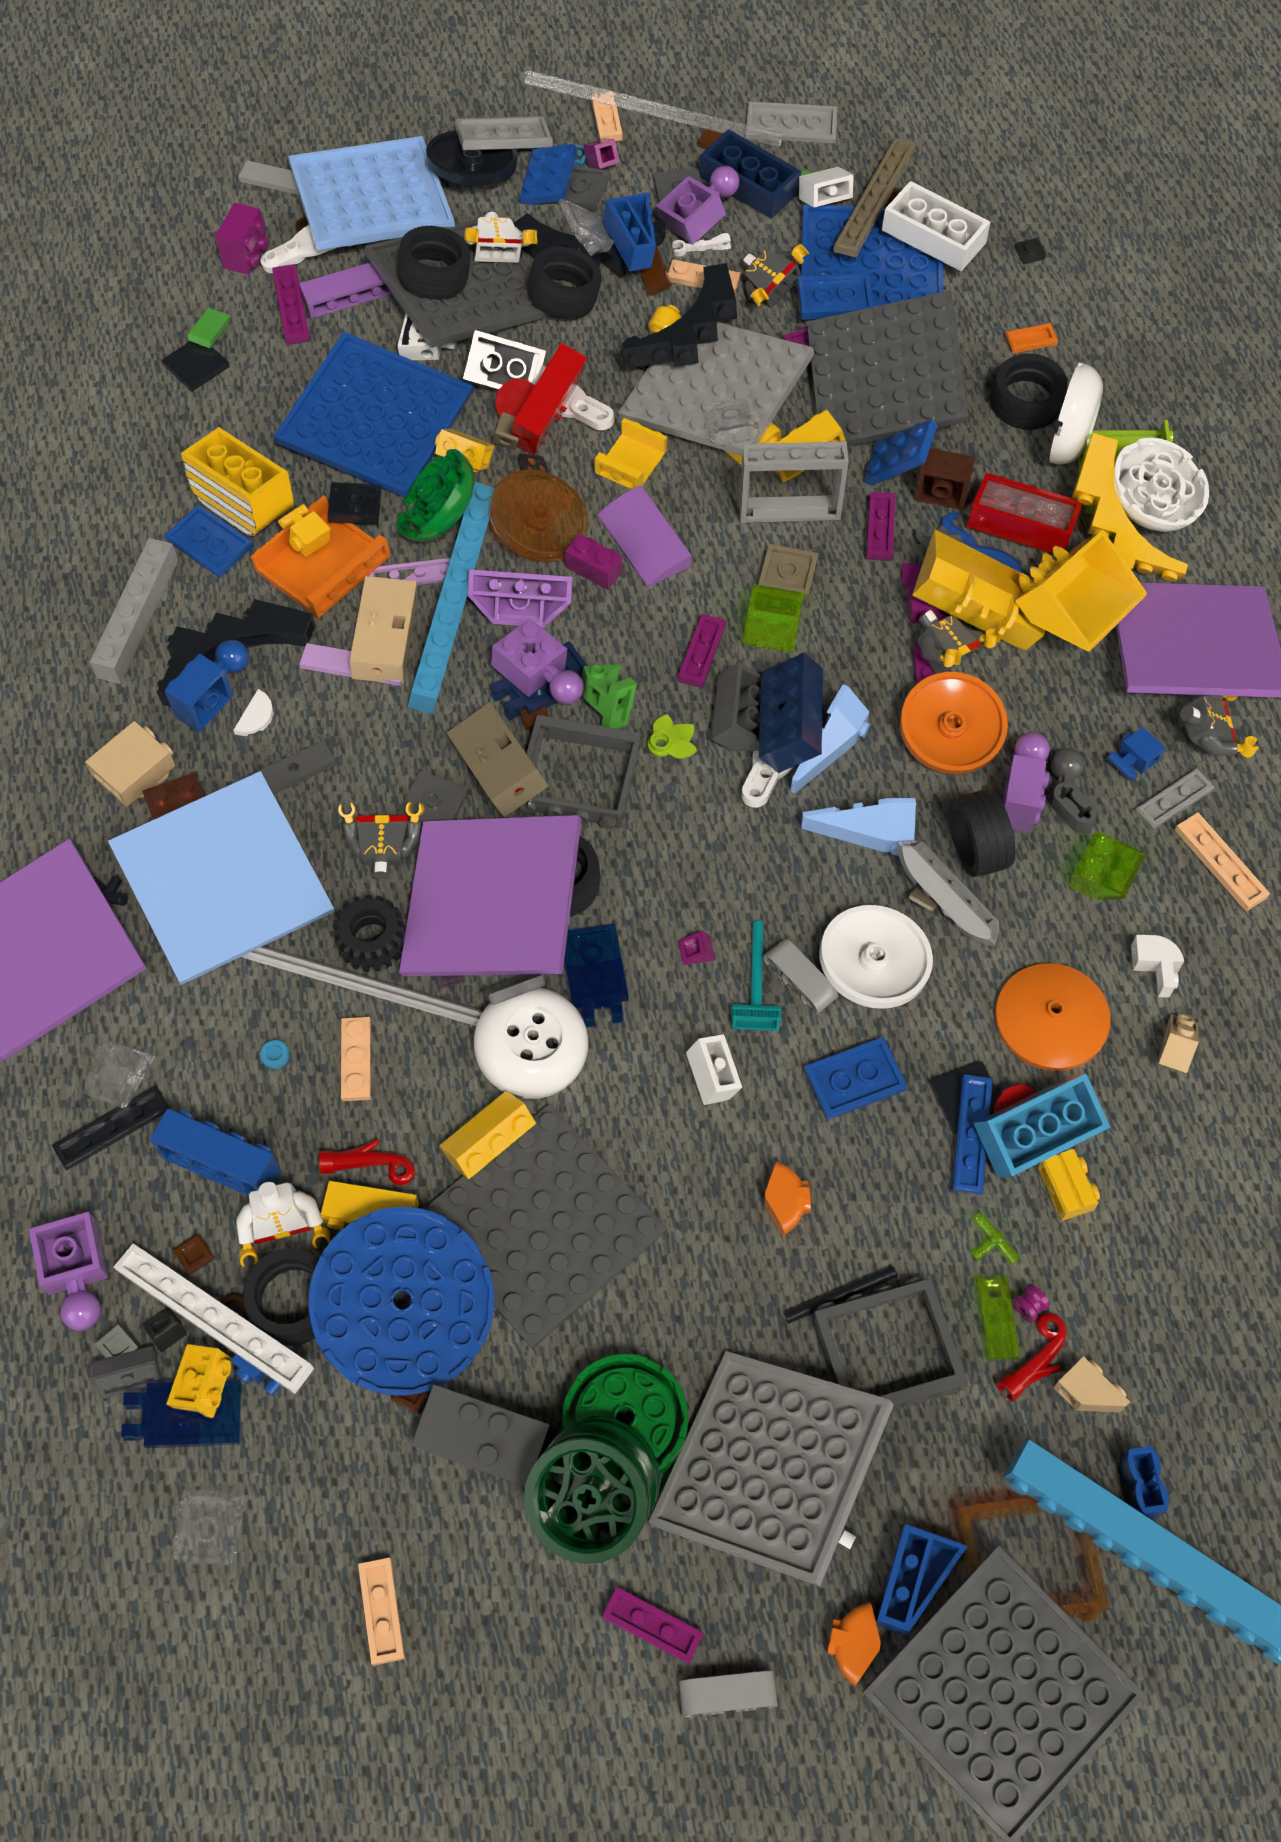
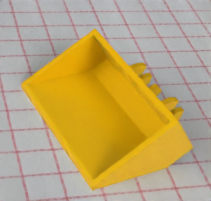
M1103 529L1075 546L1069 553L1061 547H1053V553L1057 561L1051 555L1044 553L1039 568L1033 566L1030 568L1031 577L1034 578V581H1031L1030 577L1026 574H1020L1019 583L1024 593L1015 600L1030 623L1087 652H1090L1147 595V592Z
M934 530L912 594L913 596L985 632L988 629L995 628L1001 634V640L1017 648L1027 650L1045 634L1044 629L1030 623L1015 602L1024 593L1019 583L1021 572Z

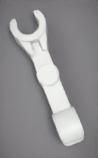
M723 233L711 240H699L694 244L676 240L672 243V248H681L674 250V256L679 257L689 251L730 249L731 239L728 233Z

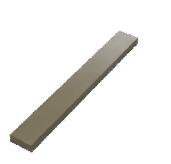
M894 138L834 245V252L857 257L915 151L916 143Z

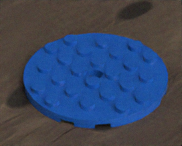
M394 1207L374 1211L351 1222L331 1240L318 1259L312 1274L308 1293V1313L312 1333L327 1361L338 1373L357 1386L372 1392L394 1396L423 1393L432 1390L433 1384L441 1386L459 1375L472 1362L484 1344L490 1330L494 1312V1288L491 1273L479 1251V1247L473 1239L444 1216L412 1207ZM397 1292H405L409 1295L410 1304L406 1309L400 1310L394 1305L393 1298Z

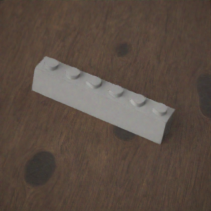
M148 538L90 660L96 678L119 684L122 683L178 562L172 543Z

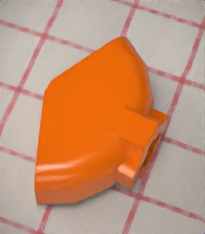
M776 1161L765 1191L764 1207L782 1237L796 1228L803 1213L811 1212V1196L808 1181H801L790 1167Z
M871 1602L854 1607L841 1621L834 1619L830 1631L827 1654L834 1656L841 1675L853 1687L859 1682L880 1650L881 1641Z

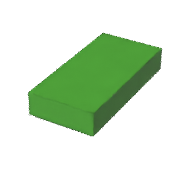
M208 307L189 331L188 340L211 348L228 326L230 315Z

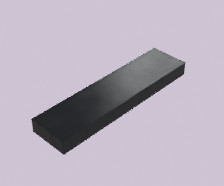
M155 1085L56 1142L52 1147L67 1171L164 1115L166 1110L170 1108Z

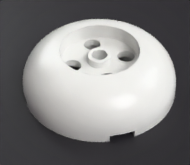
M1079 362L1070 381L1058 420L1062 421L1063 425L1059 426L1057 434L1054 435L1050 463L1068 464L1077 460L1085 451L1090 440L1088 439V434H1092L1102 399L1103 384L1099 373L1087 364Z
M1142 438L1129 446H1125L1115 459L1114 488L1126 516L1133 522L1153 531H1175L1193 523L1207 506L1209 485L1203 469L1199 470L1191 460L1193 456L1182 447L1159 438Z
M538 988L495 1005L489 1004L482 1012L474 1033V1053L484 1076L501 1091L505 1092L507 1090L514 1095L523 1096L526 1099L548 1097L566 1088L582 1070L588 1052V1034L582 1016L565 997L546 988ZM540 1016L544 1019V1022L542 1024H535L532 1017ZM516 1027L519 1030V1034L515 1037L507 1034V1029L513 1030ZM528 1036L536 1037L537 1039L530 1040ZM552 1038L553 1042L558 1044L555 1049L548 1048L546 1046L548 1039ZM524 1052L532 1055L533 1058L532 1060H525L521 1058L520 1054Z

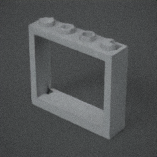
M847 441L743 444L739 498L740 522L841 520L849 463ZM835 469L832 495L748 498L750 471ZM836 510V514H828V512Z

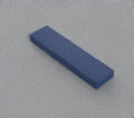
M966 1074L962 1076L951 1191L974 1194L983 1193L986 1151L973 1123L990 1115L993 1078Z

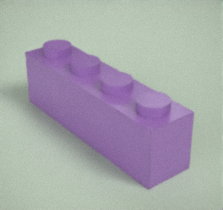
M371 262L299 283L302 299L311 319L393 294Z

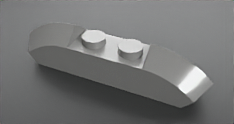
M921 840L897 843L899 858L907 876L914 885L917 883L921 885L923 892L938 903L945 916L955 921L953 926L979 943L995 946L999 935V921L958 877L952 874V871Z

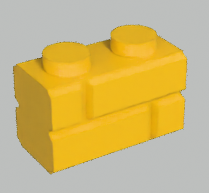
M1075 1149L1056 1154L1040 1162L1038 1170L1061 1221L1095 1210L1099 1204L1100 1194L1097 1186L1094 1183L1090 1184L1086 1176L1088 1172L1086 1162L1082 1156H1077Z

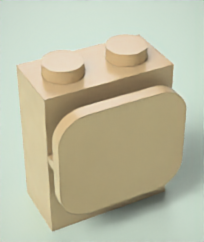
M135 721L85 761L91 775L126 807L137 798L144 797L143 790L164 782L168 778L170 770L175 767L171 748L165 742L159 743L155 740V735L148 727L144 726L142 728Z

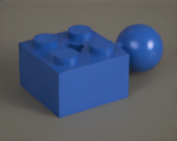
M231 639L219 644L215 651V663L199 654L194 660L187 663L182 673L176 679L171 680L164 690L175 718L198 733L233 697L226 674L242 671L249 661L248 650L240 641Z

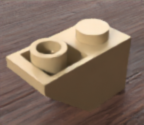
M1170 1014L1159 1053V1064L1185 1073L1188 1072L1199 1043L1198 1023L1192 1017L1184 1014H1178V1016Z
M1084 1356L1054 1386V1389L1076 1411L1121 1412L1130 1403L1126 1398L1125 1391L1118 1384H1111L1102 1375L1103 1371L1099 1365L1092 1360L1088 1361Z

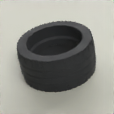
M426 225L411 229L403 236L399 245L397 259L399 281L411 293L422 298L442 300L454 297L462 292L468 280L471 261L469 246L460 235L440 226ZM433 258L444 261L450 266L433 267L425 265L418 260Z
M561 246L548 247L541 250L532 263L527 293L531 302L546 314L563 319L582 318L592 311L597 301L601 287V270L592 258L579 250ZM552 279L565 280L577 287L564 286Z
M1026 353L1010 357L1001 364L994 378L991 391L993 411L1000 420L1017 429L1037 430L1052 424L1061 413L1067 393L1068 382L1065 372L1057 362L1046 356ZM1021 381L1033 382L1043 386L1050 393L1051 397L1038 402L1024 401L1015 397L1007 387L1012 383Z
M992 789L965 794L951 800L948 808L951 835L966 872L972 877H977L1011 867L1015 862L1016 856L1014 835L1008 813L998 794Z
M579 836L577 862L585 868L586 873L583 879L573 886L570 917L586 910L595 900L600 887L601 876L598 857L592 845L582 836Z
M288 1248L273 1251L269 1255L267 1254L252 1267L253 1269L250 1270L243 1288L244 1308L251 1323L286 1346L305 1344L315 1339L309 1315L305 1319L293 1324L275 1323L264 1313L261 1304L262 1294L271 1280L286 1271L303 1270L311 1275L313 1274L319 1258L302 1249Z

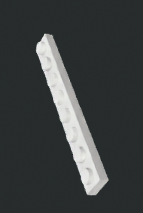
M135 1244L129 1247L113 1267L118 1273L295 1394L314 1370V1367L309 1362Z

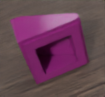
M704 931L678 940L683 965L715 961L711 936Z

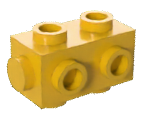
M451 428L441 429L435 440V446H437L435 454L444 457L447 450L457 449L469 459L474 472L478 473L479 470L488 468L495 445Z

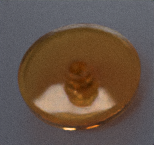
M540 470L513 472L498 483L490 498L489 516L495 532L510 549L526 558L543 562L562 560L565 558V550L577 535L586 536L588 514L582 499L568 483L553 474Z

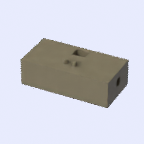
M491 702L447 732L457 750L504 818L549 787Z

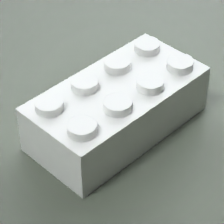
M910 181L886 207L882 231L962 272L986 244L990 221Z

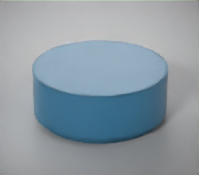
M280 1040L268 1041L260 1050V1058L263 1064L270 1069L283 1067L290 1057L287 1045Z

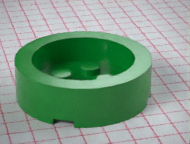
M634 1354L608 1356L586 1367L576 1377L575 1382L566 1395L562 1413L563 1430L570 1424L586 1418L603 1417L616 1420L617 1414L620 1411L629 1410L635 1417L633 1423L629 1426L641 1434L653 1449L659 1464L660 1476L663 1475L676 1462L686 1440L688 1430L687 1402L675 1377L666 1368L648 1360L646 1357ZM578 1452V1457L582 1462L592 1463L587 1453Z

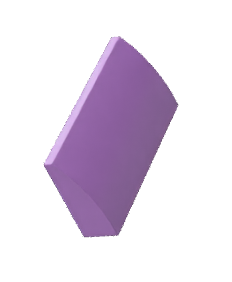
M641 485L618 497L598 514L599 519L647 587L691 567V554Z

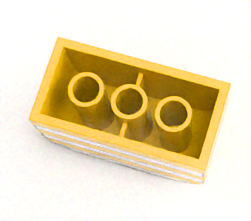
M220 427L181 453L189 485L197 499L208 510L248 536L257 534L294 505L288 471Z

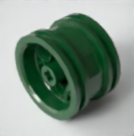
M603 1417L586 1418L572 1423L562 1430L531 1468L525 1485L524 1504L526 1516L533 1532L541 1543L562 1558L584 1564L602 1563L626 1551L639 1536L659 1496L661 1478L659 1464L653 1449L644 1437L631 1426L615 1419ZM578 1452L587 1453L592 1463L582 1462L578 1457ZM554 1473L563 1474L562 1484L554 1480ZM624 1493L628 1495L631 1504L621 1503L618 1500L617 1494ZM570 1505L574 1507L578 1516L573 1515L565 1506ZM609 1522V1525H597V1523Z

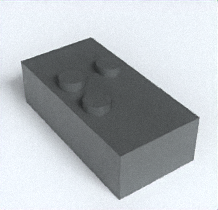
M433 1384L411 1446L525 1487L531 1468L552 1443L556 1428L541 1421Z

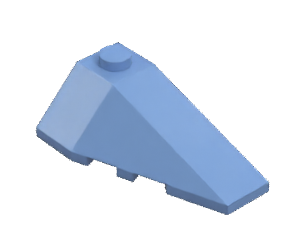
M844 684L827 711L829 715L825 721L824 728H822V754L799 765L792 779L791 792L797 793L854 746L859 737L865 738L871 724L868 723V709L852 690Z
M886 798L878 800L879 805L864 807L863 803H855L848 810L841 811L837 807L803 812L801 829L882 852H891V854L899 856L897 843L914 840L916 799Z

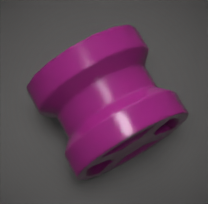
M1028 1284L1023 1289L1021 1296H1015L1011 1300L1013 1308L1029 1323H1033L1038 1318L1040 1311H1045L1050 1307V1302L1045 1294L1032 1284Z

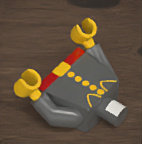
M799 244L791 252L765 250L758 258L753 254H748L743 260V266L747 268L744 275L747 279L745 288L749 301L755 303L757 307L761 306L760 303L762 301L770 308L776 305L796 284L798 276H801L797 263L802 264L804 262L802 258L805 255H809L807 249L802 244Z
M932 610L926 612L919 619L926 631L918 638V644L923 658L929 661L936 674L945 672L969 659L982 646L983 642L985 647L993 648L1001 639V634L995 628L986 630L984 634V632L966 628L952 615L939 621Z
M1195 695L1190 699L1189 704L1182 708L1180 717L1185 721L1189 738L1213 756L1236 755L1237 752H1240L1242 756L1249 758L1259 749V747H1253L1257 742V738L1253 736L1246 737L1242 744H1238L1229 710L1223 698L1228 701H1234L1239 696Z
M350 802L352 812L346 815L342 811V804H340L338 811L345 818L343 828L346 843L356 857L362 858L364 866H373V876L375 878H388L390 865H402L404 858L409 857L420 842L421 821L419 816L425 810L422 803H419V811L416 814L411 810L412 802H408L406 805L408 815L356 816V820H353V815L356 811L355 805Z

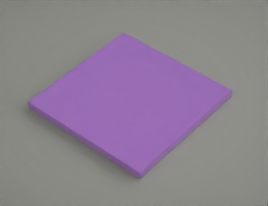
M1141 583L1147 595L1116 625L1127 692L1281 698V649L1265 587Z
M580 816L423 821L399 973L402 976L562 974L581 828Z
M70 839L0 882V1062L11 1057L147 969L75 844Z

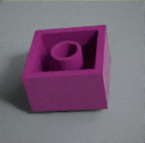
M234 202L218 229L215 238L223 268L250 275L252 269L258 267L261 253L267 251L269 239L266 236L265 221L262 218L261 210Z

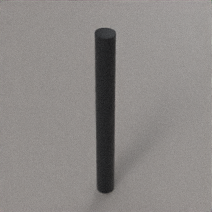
M894 1266L888 1267L783 1313L787 1323L790 1324L813 1314L820 1305L829 1302H835L836 1304L853 1295L898 1277Z

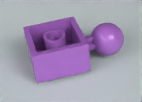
M720 166L711 174L710 187L705 186L690 176L685 178L655 206L660 218L666 222V228L689 243L694 244L726 215L720 197H729L737 191L740 182L739 175L730 166Z
M531 618L492 646L491 665L528 697L547 682L550 683L552 697L561 704L575 703L583 694L584 684L581 677L573 671L564 670L566 667L567 648Z
M1036 732L1026 733L1017 740L1015 755L1006 778L1002 799L1012 829L1029 833L1033 824L1038 825L1040 814L1043 812L1046 799L1044 789L1047 788L1050 772H1045L1047 762L1045 760L1049 756L1050 746L1047 739Z
M85 1212L30 1228L29 1233L39 1286L48 1295L67 1290L68 1297L63 1301L60 1310L62 1321L67 1327L76 1331H84L91 1328L100 1317L101 1306L93 1294L86 1292L85 1285L109 1278L98 1222L90 1212Z

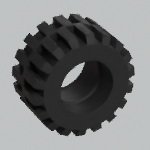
M365 895V899L362 900L359 897L353 898L354 903H345L343 905L344 911L339 910L336 914L338 920L333 922V935L340 956L342 955L343 960L347 964L351 962L352 968L358 970L359 966H362L363 972H369L370 967H374L375 972L381 971L380 966L383 964L389 968L392 966L391 959L398 961L401 957L399 951H403L406 930L399 909L394 907L393 902L390 900L384 902L383 897L378 895L376 899H372L371 895ZM374 924L385 928L384 933L376 940L365 942L355 938L356 933L364 926Z

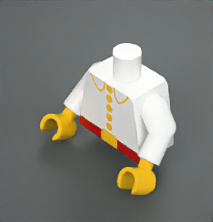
M489 212L485 217L478 218L477 226L465 228L464 240L468 246L475 244V261L519 263L521 248L530 244H537V230H523L522 233L514 226L510 218H498L497 213Z
M265 1182L259 1187V1190L249 1193V1203L243 1206L236 1220L239 1244L243 1246L239 1251L241 1265L244 1267L243 1259L248 1255L254 1257L255 1265L258 1262L257 1251L252 1246V1242L256 1245L311 1231V1227L314 1229L312 1244L316 1249H319L318 1237L326 1238L329 1244L331 1232L328 1228L321 1225L323 1219L315 1199L301 1191H296L291 1183L275 1185L272 1182Z

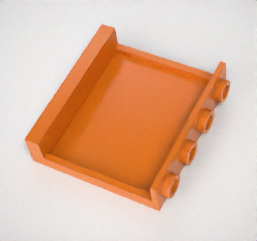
M324 495L311 504L308 508L309 512L303 518L315 511L330 528V541L308 557H305L300 551H295L289 542L291 524L275 534L270 541L256 550L251 556L253 566L258 574L308 612L313 613L318 619L361 583L365 576H369L391 557L387 539L383 536L378 535L373 539L352 523L328 522L329 504Z

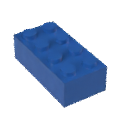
M167 1109L150 1138L151 1143L162 1159L247 1196L252 1191L259 1190V1187L265 1182L276 1184L282 1173L277 1164L278 1161L274 1158L273 1151L270 1148L259 1143L256 1146L246 1143L244 1137L234 1132H230L229 1135L220 1131L218 1126L211 1122L204 1121L203 1124L197 1122L191 1114L183 1110L174 1112Z

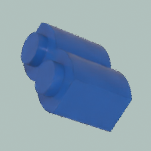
M1152 1446L1129 1449L1121 1457L1120 1461L1121 1475L1129 1488L1128 1505L1149 1519L1158 1518L1168 1510L1169 1506L1166 1487L1159 1478L1161 1473L1159 1457Z

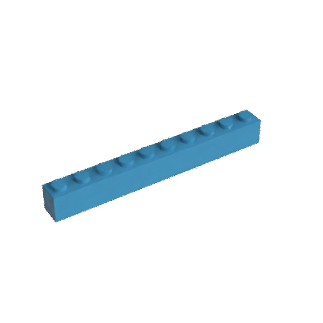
M475 482L472 498L464 512L411 691L408 708L428 713L434 712L468 595L469 569L475 570L497 494V488Z
M1027 1440L1019 1445L1002 1477L1010 1483L1009 1487L1021 1495H1029L1038 1501L1037 1505L1042 1510L1050 1514L1056 1513L1065 1519V1524L1069 1528L1077 1532H1085L1093 1538L1095 1545L1106 1551L1112 1550L1121 1556V1561L1125 1565L1144 1571L1150 1575L1149 1580L1155 1585L1162 1588L1168 1587L1178 1594L1177 1598L1181 1602L1191 1607H1198L1206 1613V1618L1220 1626H1227L1235 1632L1234 1636L1238 1640L1248 1645L1254 1644L1263 1650V1655L1267 1659L1281 1664L1280 1604L1031 1440Z

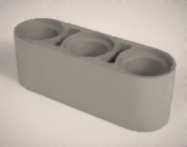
M782 940L763 955L765 964H770L774 968L778 978L785 985L789 984L795 990L793 993L804 1005L807 1003L814 1010L812 1012L814 1015L819 1014L839 997L837 990L830 984L827 978L790 940Z
M774 1671L679 1681L682 1717H691L694 1714H703V1716L722 1714L724 1711L731 1710L741 1712L756 1710V1708L778 1707Z

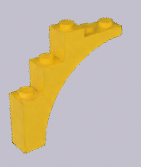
M1093 433L1088 443L1072 498L1077 499L1083 505H1096L1088 534L1094 535L1103 529L1131 571L1134 567L1142 574L1155 573L1162 575L1161 578L1166 581L1175 582L1176 580H1181L1186 574L1188 564L1167 556L1153 547L1139 534L1126 516L1122 504L1117 497L1114 488V458L1118 440Z

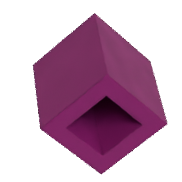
M602 138L583 144L589 168L601 169L620 163L615 139Z

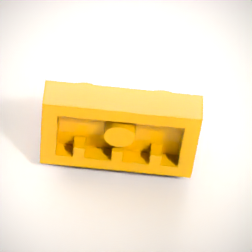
M187 1344L167 1405L175 1409L199 1412L206 1417L213 1418L217 1407L220 1405L226 1379L231 1372L232 1362L230 1360L232 1358L218 1348Z

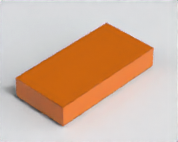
M1051 323L1007 331L1004 335L1012 354L1058 344V339Z

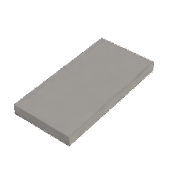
M748 102L746 138L836 143L838 107Z
M543 116L455 119V128L463 150L552 147L553 139Z

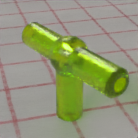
M981 1212L973 1217V1221L988 1237L971 1251V1255L975 1257L976 1261H980L995 1247L1012 1265L1020 1259V1256L1005 1240L1003 1233L996 1230Z

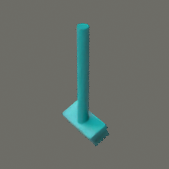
M754 921L752 923L751 1005L732 1004L731 1022L733 1030L736 1028V1030L758 1029L760 1031L762 1029V1031H779L781 1006L762 1005L764 928L762 921Z

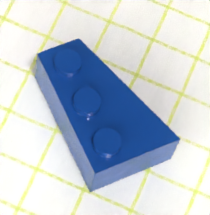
M649 192L606 200L602 223L629 271L652 267L656 242L654 226L651 220L652 211L649 204Z
M905 1524L899 1535L876 1615L877 1626L906 1636L967 1546Z

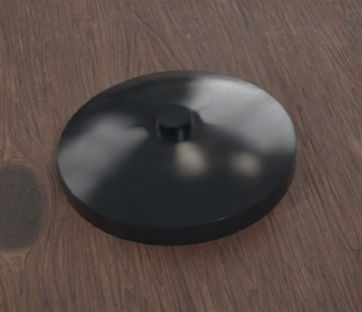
M454 130L442 133L428 143L426 162L431 171L445 180L463 185H490L504 181L515 173L518 153L515 148L463 150L457 131Z

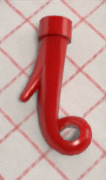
M378 1139L346 1151H319L320 1174H334V1171L390 1165L388 1175L391 1182L396 1185H406L414 1178L415 1168L411 1160L404 1155L393 1152L371 1151L379 1145ZM400 1166L406 1170L403 1176H398L395 1173Z
M1051 1312L1044 1313L1040 1316L1037 1323L1039 1332L1051 1341L1013 1372L1006 1373L996 1383V1387L1001 1393L1004 1388L1010 1392V1394L1005 1396L1009 1401L1014 1402L1024 1392V1389L1039 1379L1062 1371V1366L1060 1365L1048 1366L1061 1350L1066 1340L1067 1329L1065 1323L1057 1314ZM1047 1322L1055 1325L1056 1332L1048 1330Z

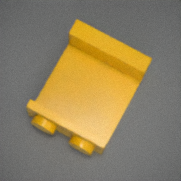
M623 418L621 421L622 434L607 455L599 452L596 456L595 473L629 489H633L639 485H644L666 453L667 436L646 428L638 422Z

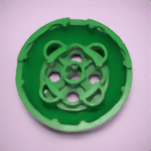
M449 449L446 452V456L443 458L439 455L436 456L418 474L411 491L402 500L403 503H407L404 514L401 512L397 514L396 527L399 534L414 542H429L443 536L459 521L470 503L475 487L473 466L463 453L457 449ZM416 499H418L417 503L413 505V507L410 509L406 517L408 507L411 503H415ZM407 521H409V522H411L412 524H414V525H415L416 527H418L420 530H414V529H412V528L408 525Z

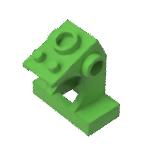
M620 664L584 666L581 677L584 684L582 696L603 716L601 726L618 729L627 725L637 683L631 677L617 682L619 670H621Z

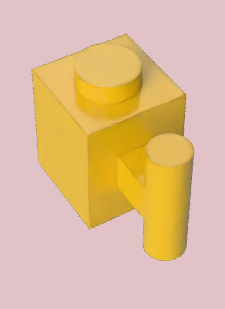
M302 504L279 519L278 523L283 529L292 524L289 542L295 551H300L305 557H308L330 541V528L315 511L303 518L309 511Z

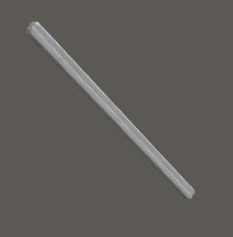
M264 946L241 956L242 958L474 1026L477 1025L483 1010Z

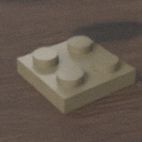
M769 544L758 590L808 600L819 553Z

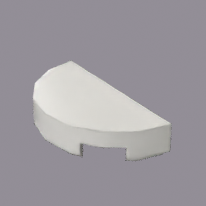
M259 689L257 690L233 730L235 735L248 736V734L263 731L270 724L273 717L272 702L266 693Z

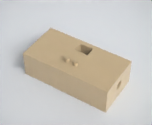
M365 576L350 656L352 679L385 682L384 679L399 680L401 684H404L418 602L417 581Z

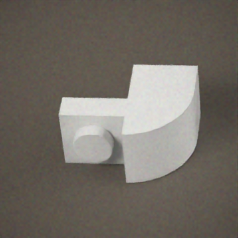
M1136 935L1131 945L1133 971H1156L1158 997H1170L1173 990L1178 987L1177 972H1179L1184 963L1180 949L1172 941L1162 936Z

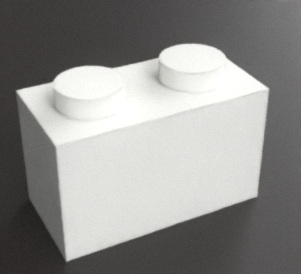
M840 167L799 176V199L812 207L853 198V174Z
M724 1034L700 1038L688 1049L686 1054L703 1105L729 1100L742 1088Z

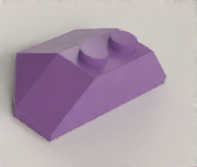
M469 569L467 596L492 624L520 626L531 618L544 628L571 604L573 577Z

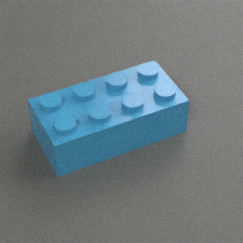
M1086 1073L1069 1076L973 1123L997 1177L1014 1176L1111 1128Z

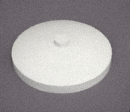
M878 905L857 906L837 915L826 928L819 950L821 967L830 984L847 999L871 1008H893L914 999L925 987L933 965L931 946L921 928L906 915L894 909Z

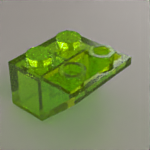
M753 584L743 644L794 653L805 593Z
M1095 830L1068 887L1095 900L1125 899L1147 853Z

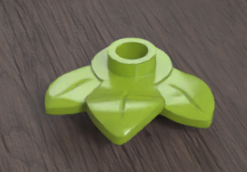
M667 714L658 718L653 724V734L648 739L649 751L658 757L670 755L676 759H684L694 755L697 752V748L690 743L694 734V725H673L671 718ZM658 742L665 743V746L659 747L656 744Z

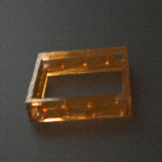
M1028 1497L961 1506L954 1511L960 1543L967 1546L962 1554L966 1576L979 1565L971 1523L1047 1513L1037 1505L1038 1501ZM1080 1532L1094 1601L1059 1607L1070 1618L1082 1616L1083 1622H1091L1102 1619L1101 1614L1110 1610L1093 1537L1085 1532Z

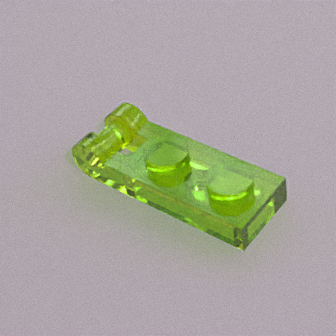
M997 1275L996 1279H986V1276L976 1277L975 1283L987 1361L1018 1360L1020 1353L1007 1275ZM989 1291H998L999 1297L990 1298Z

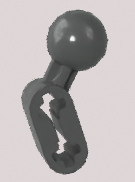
M1060 749L1053 755L1050 761L1052 774L1058 779V785L1055 787L1051 801L1052 808L1072 830L1080 834L1088 833L1093 829L1097 809L1074 785V780L1084 771V759L1075 749Z

